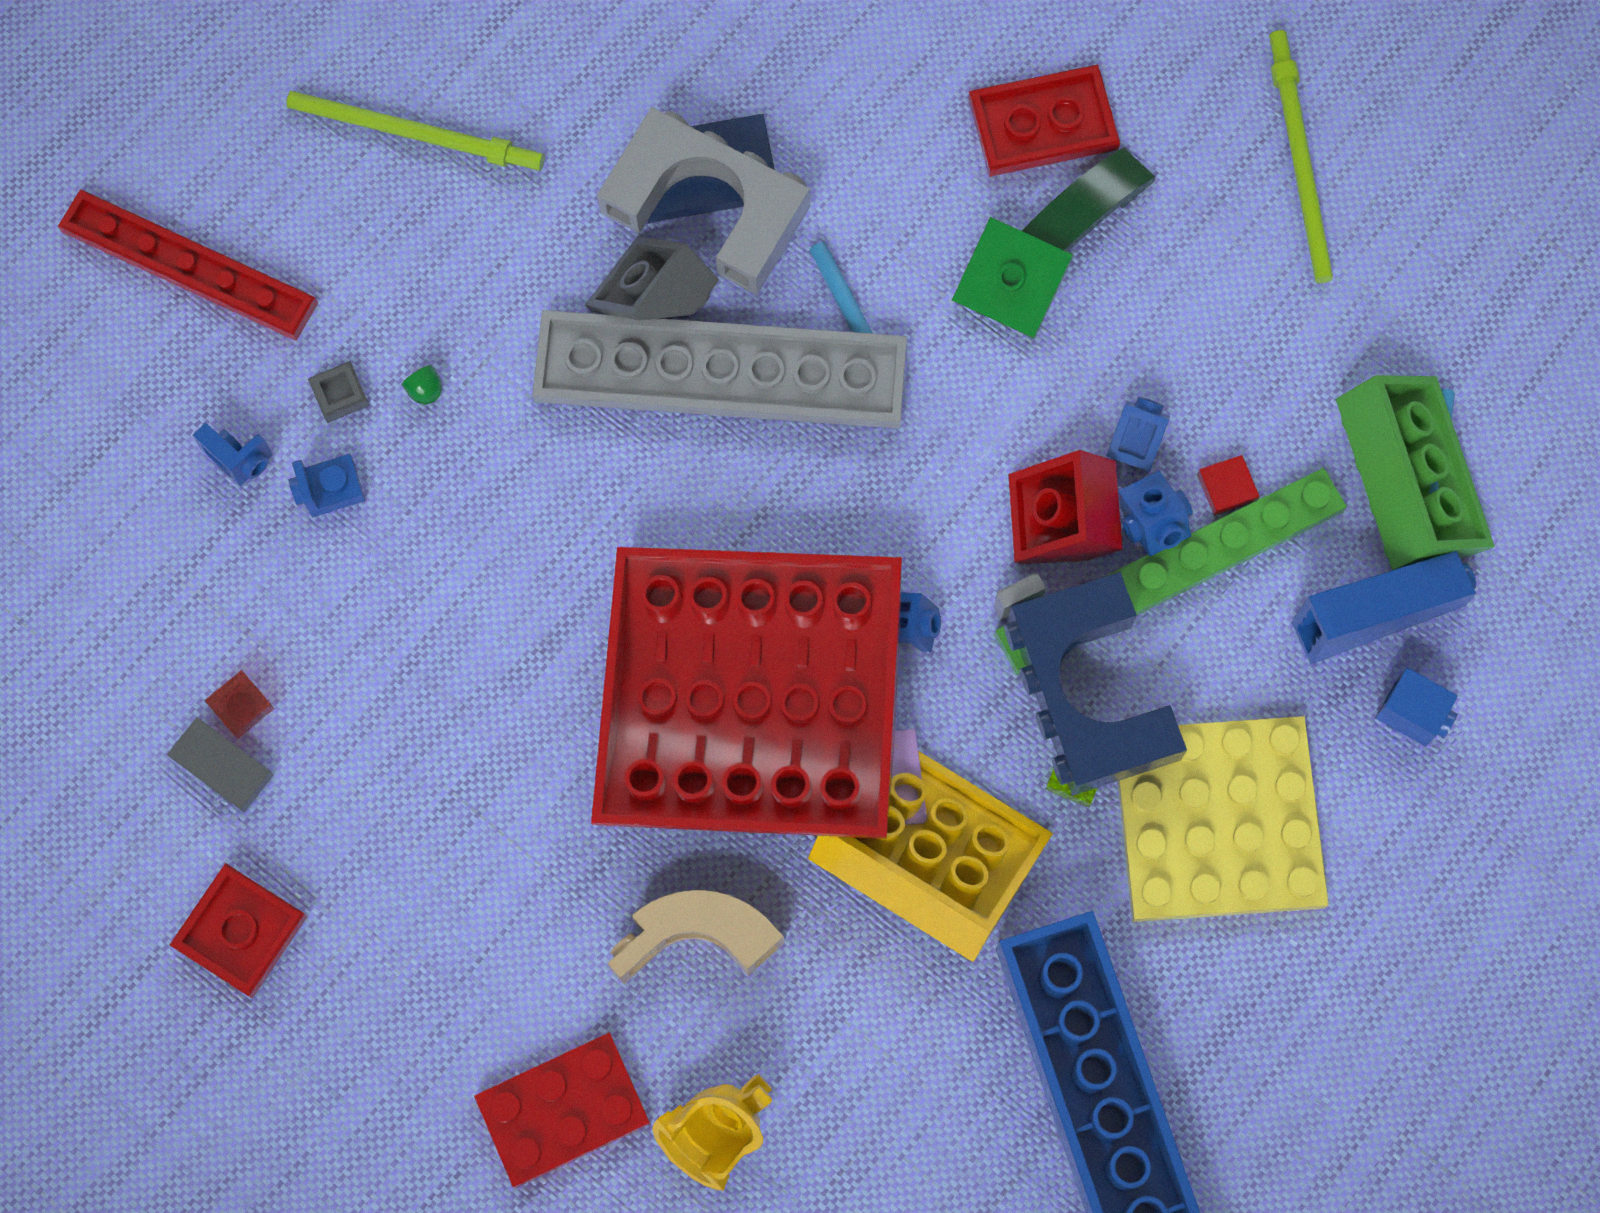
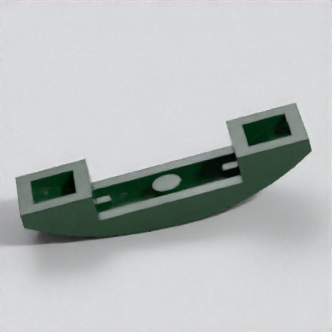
M1122 148L1096 164L1050 202L1022 231L1068 252L1119 206L1122 209L1125 208L1150 186L1156 177L1126 148Z

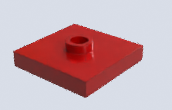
M225 863L169 945L253 999L308 916Z

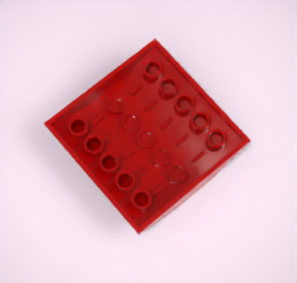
M617 547L591 824L598 826L887 839L899 668L902 557Z

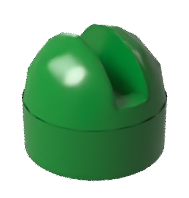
M427 365L417 370L401 384L408 396L419 404L435 402L442 390L441 378L432 365Z

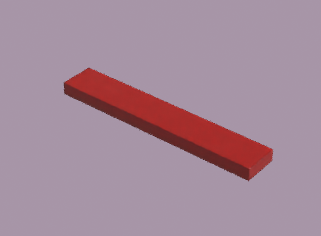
M82 189L79 190L58 224L61 232L295 341L298 340L318 305L316 297Z

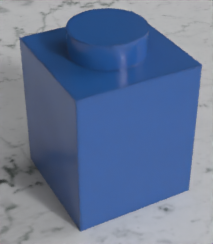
M1406 667L1393 684L1375 719L1426 747L1437 735L1444 739L1458 715V713L1451 710L1458 695Z

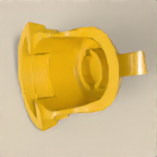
M757 1074L741 1090L729 1084L704 1089L692 1097L684 1106L679 1105L672 1112L667 1111L659 1116L652 1127L654 1138L668 1159L690 1178L706 1187L724 1191L730 1177L729 1173L744 1155L759 1149L763 1144L758 1112L762 1111L772 1102V1098L768 1095L772 1087L760 1074Z

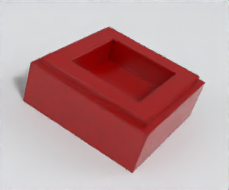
M1243 455L1198 470V479L1214 516L1253 503L1259 498L1258 491Z

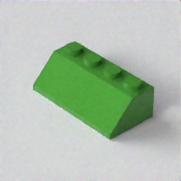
M1375 375L1336 398L1341 422L1346 430L1355 457V464L1369 499L1370 510L1375 517L1384 544V552L1389 559L1392 570L1457 551L1460 558H1464L1495 547L1437 376ZM1438 481V490L1429 494L1431 485Z

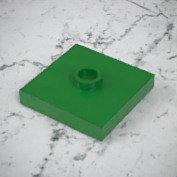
M990 217L952 301L1035 339L1074 255Z

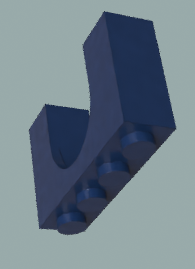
M1121 572L1011 606L1008 617L1009 622L1004 624L1005 635L1011 650L1019 649L1025 667L1020 668L1024 688L1028 695L1035 694L1041 711L1036 712V720L1044 740L1051 738L1057 756L1052 757L1056 777L1060 785L1068 784L1072 796L1181 761L1187 752L1171 705L1125 720L1103 722L1086 717L1077 711L1069 703L1062 691L1059 669L1066 655L1084 643L1131 629L1137 615Z

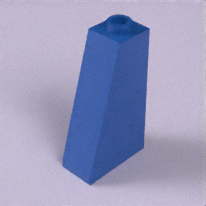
M1457 551L1308 596L1291 623L1311 665L1465 607L1476 595V579L1471 567L1465 562L1462 563Z

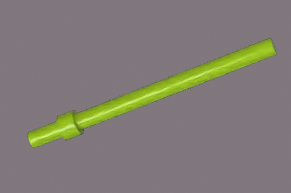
M1277 30L1269 34L1274 65L1270 68L1274 87L1279 88L1315 282L1326 283L1333 280V273L1297 90V84L1300 82L1298 65L1291 58L1287 32L1285 30Z
M290 91L287 96V108L486 157L487 162L503 167L513 164L541 171L544 166V153L513 146L510 140L492 137L491 140L295 91Z

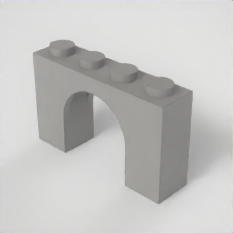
M651 107L597 194L600 213L640 234L664 193L678 181L693 176H711L725 181L740 195L744 207L738 222L716 256L717 273L719 276L758 295L810 208V188L797 175L790 172H783L781 174L768 167L766 162L758 155L748 151L742 154L729 147L727 142L719 135L710 131L702 133L690 127L688 122L680 115L672 111L663 113Z

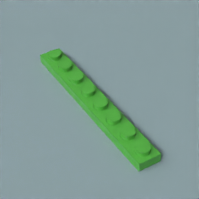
M1322 468L1191 533V537L1181 541L1177 546L1164 549L1152 556L1146 555L1108 575L1121 572L1136 615H1139L1344 513L1347 506L1326 470ZM1003 626L995 630L994 636L1017 676L1020 674V668L1025 667L1019 649L1011 650Z

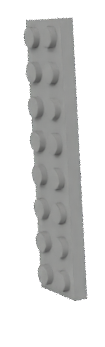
M542 310L532 397L534 402L900 429L907 336L659 318L633 320L613 315Z

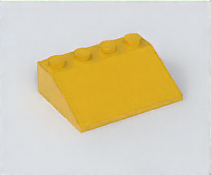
M918 751L922 780L910 773H900L892 778L887 839L817 836L808 859L974 962L1053 833ZM900 785H909L916 790L918 799L915 801L904 800L897 795L895 788ZM925 800L927 814L925 823L905 825V820L913 817L920 810Z

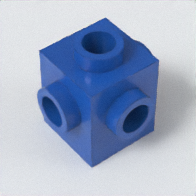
M1160 471L1118 490L1123 518H1121L1122 527L1129 540L1133 544L1139 541L1149 556L1164 549L1173 548L1181 541L1191 537L1188 517L1193 514L1189 500L1182 490L1175 492Z

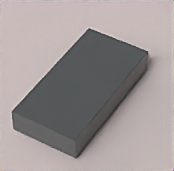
M196 717L167 753V756L242 812L248 809L274 776L270 770L198 717Z

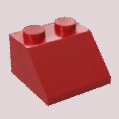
M1077 450L1008 474L1014 563L1035 564L1089 561L1123 550L1116 461L1083 450Z

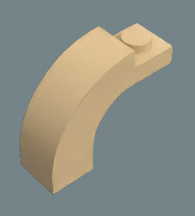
M682 891L658 898L635 912L632 918L642 933L637 937L630 933L619 941L610 952L614 958L607 964L620 981L625 984L669 945L682 940L699 939L714 943L722 948L749 976L784 944V936L761 912L738 898L715 891Z

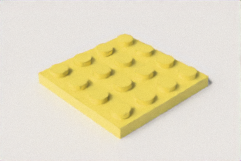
M1305 716L1178 725L1187 748V752L1181 761L1117 781L1132 922L1324 909L1329 905Z

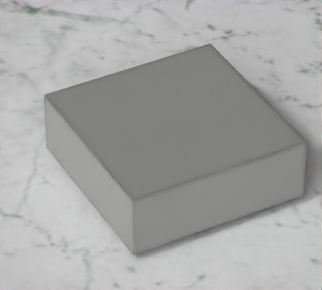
M1032 574L997 591L993 607L999 619L1002 621L1009 617L1011 606L1044 596L1046 587L1039 574Z

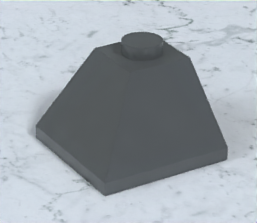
M637 236L585 306L593 312L633 320L693 315L696 310L706 304L710 297V291L719 279L686 243Z

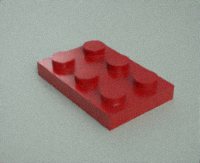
M610 1032L474 1095L513 1188H518L651 1125Z

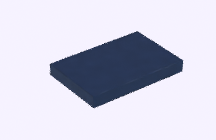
M764 113L690 126L702 133L710 131L719 135L727 142L729 147L742 154L748 151L758 155L766 162L768 167L775 170ZM693 176L672 185L664 193L647 222L654 223L744 207V203L737 191L725 181L711 176Z

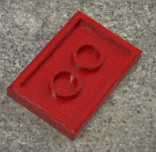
M1098 64L969 91L968 100L989 177L1119 150L1120 140Z

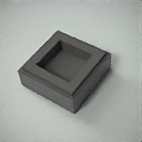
M350 361L308 378L327 423L370 406Z

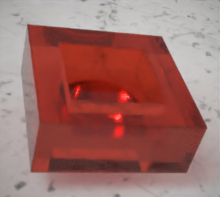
M242 670L204 700L237 739L275 709Z

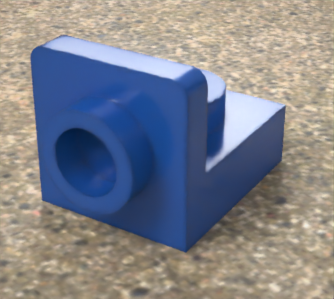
M1138 396L1136 403L1126 401L1106 456L1150 472L1170 419L1169 415L1162 413L1164 405Z
M205 422L192 435L202 452L239 486L248 479L258 477L269 464V458L273 455L266 440L259 434L255 435L242 447L228 431L223 429L217 433Z
M351 454L305 467L302 460L292 462L296 477L290 478L288 481L297 506L301 504L306 506L312 518L366 501Z
M901 592L899 643L913 644L921 652H931L934 638L939 635L941 629L939 608L922 593Z

